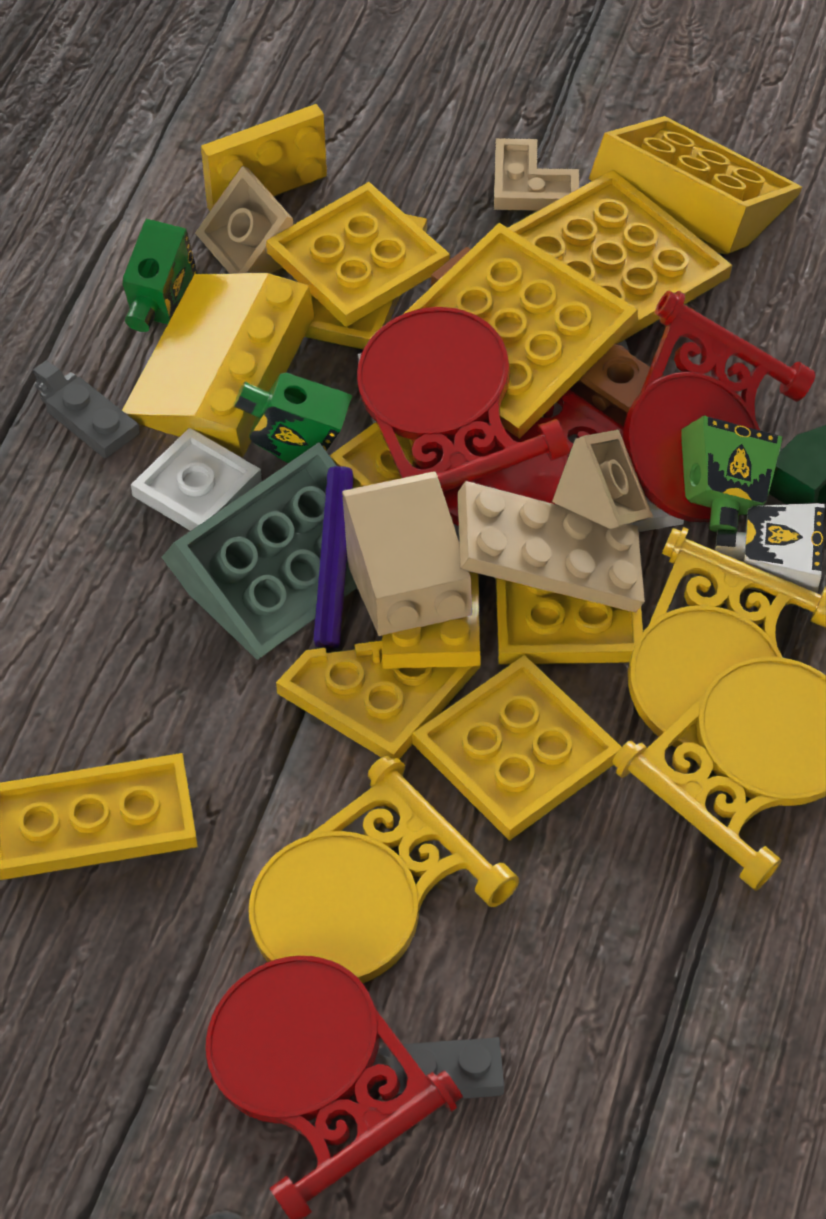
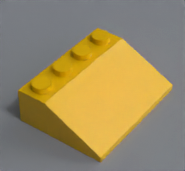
M666 116L605 132L588 178L593 181L614 170L695 236L706 241V244L714 251L721 254H728L747 247L800 195L802 186Z
M270 273L194 274L122 411L140 425L180 437L188 428H191L243 458L251 443L249 435L256 417L234 407V402L245 381L269 392L279 374L287 372L315 316L309 285Z

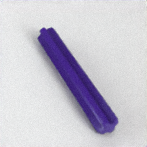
M332 466L327 472L313 638L316 647L327 649L338 648L341 636L347 563L342 491L353 489V471L351 468L344 466Z

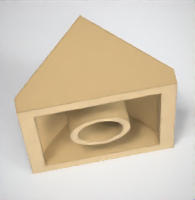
M242 166L195 234L229 274H271L283 267L267 253L266 240L292 226L293 218L249 168Z
M619 430L585 435L575 439L552 502L609 529L653 517Z

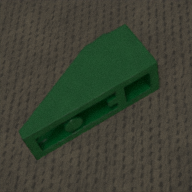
M826 425L798 434L784 448L780 447L769 491L771 496L786 505L826 503Z

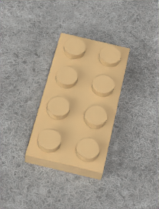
M465 481L458 491L460 569L632 612H637L645 602L638 526L628 524L609 529L560 505Z

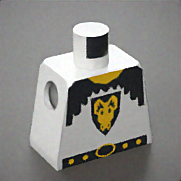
M824 504L752 506L747 512L745 532L717 530L715 551L734 559L742 560L746 564L818 593L822 571ZM749 588V589H752V590L761 591V590H759V589H757V588Z

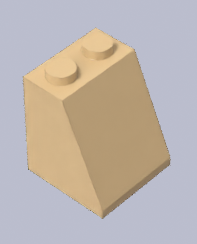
M435 471L342 491L348 567L378 636L472 615L471 577L469 571L460 569V543Z

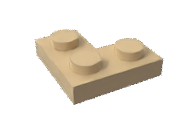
M496 138L494 210L539 211L579 189V169L537 168V139Z

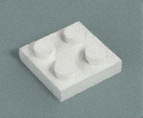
M188 428L131 484L132 496L191 531L262 481L261 469L197 431Z

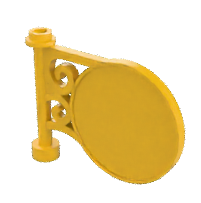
M683 527L682 531L672 528L662 554L670 557L669 562L674 564L651 621L634 647L628 667V686L631 699L642 720L657 736H661L705 694L711 682L725 669L751 658L782 657L777 647L775 631L778 616L786 605L795 604L813 612L810 621L826 628V586L821 594H818L687 539L688 528ZM689 574L703 575L691 578L685 587L684 598L690 606L678 608L667 613L677 586L683 577ZM711 582L716 591L715 595L711 598L702 597L696 592L697 589L704 593L708 592ZM749 588H757L776 596L770 605L769 600L763 594L751 593L745 602V607L751 609L753 606H756L758 612H748L739 603L740 594ZM726 601L727 609L720 608ZM763 622V627L761 629L758 626V624H761ZM696 723L675 741L672 746L677 748L679 745L687 742H694L699 745Z
M758 657L736 663L721 672L711 682L705 694L648 748L643 743L636 745L631 740L624 744L612 760V764L617 767L616 774L624 778L629 773H632L744 868L739 878L753 890L757 891L775 873L782 859L766 846L756 852L739 837V832L744 824L755 814L770 807L802 805L826 797V675L807 664L782 657ZM696 723L699 745L694 742H687L676 748L672 757V766L676 770L674 771L665 761V753L675 741ZM684 758L694 759L700 767L699 770L687 774L691 764ZM713 770L717 776L709 778ZM716 791L727 792L734 801L727 804L726 795L722 793L715 798L713 803V809L717 815L723 818H732L728 827L706 809V798ZM746 797L751 798V800L746 802Z
M383 756L368 771V778L371 780V788L308 836L300 838L282 848L265 864L251 890L249 921L255 943L267 962L289 956L321 957L342 965L356 975L362 983H365L383 974L403 956L415 935L419 910L423 900L429 891L444 877L458 870L467 869L478 880L475 892L489 907H496L505 902L516 890L519 884V877L505 863H498L492 866L402 776L405 770L404 763L398 758L392 759L390 756ZM387 806L392 808L400 818L398 826L393 831L380 832L375 829L377 824L383 823L387 829H391L394 827V820L390 811L377 808L370 811L364 818L363 832L365 835L342 831L361 815L375 807ZM431 840L439 841L452 854L440 860L439 851L436 846L423 844L419 848L420 859L427 860L417 862L413 861L410 857V853L417 845ZM398 846L399 855L395 853L391 848ZM413 876L421 877L417 884H415Z

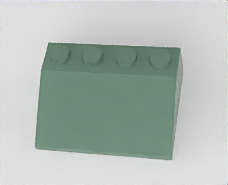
M320 442L179 538L161 557L187 593L257 660L315 619L327 472L330 467L337 466ZM348 560L346 563L344 597L357 589V585L348 567Z

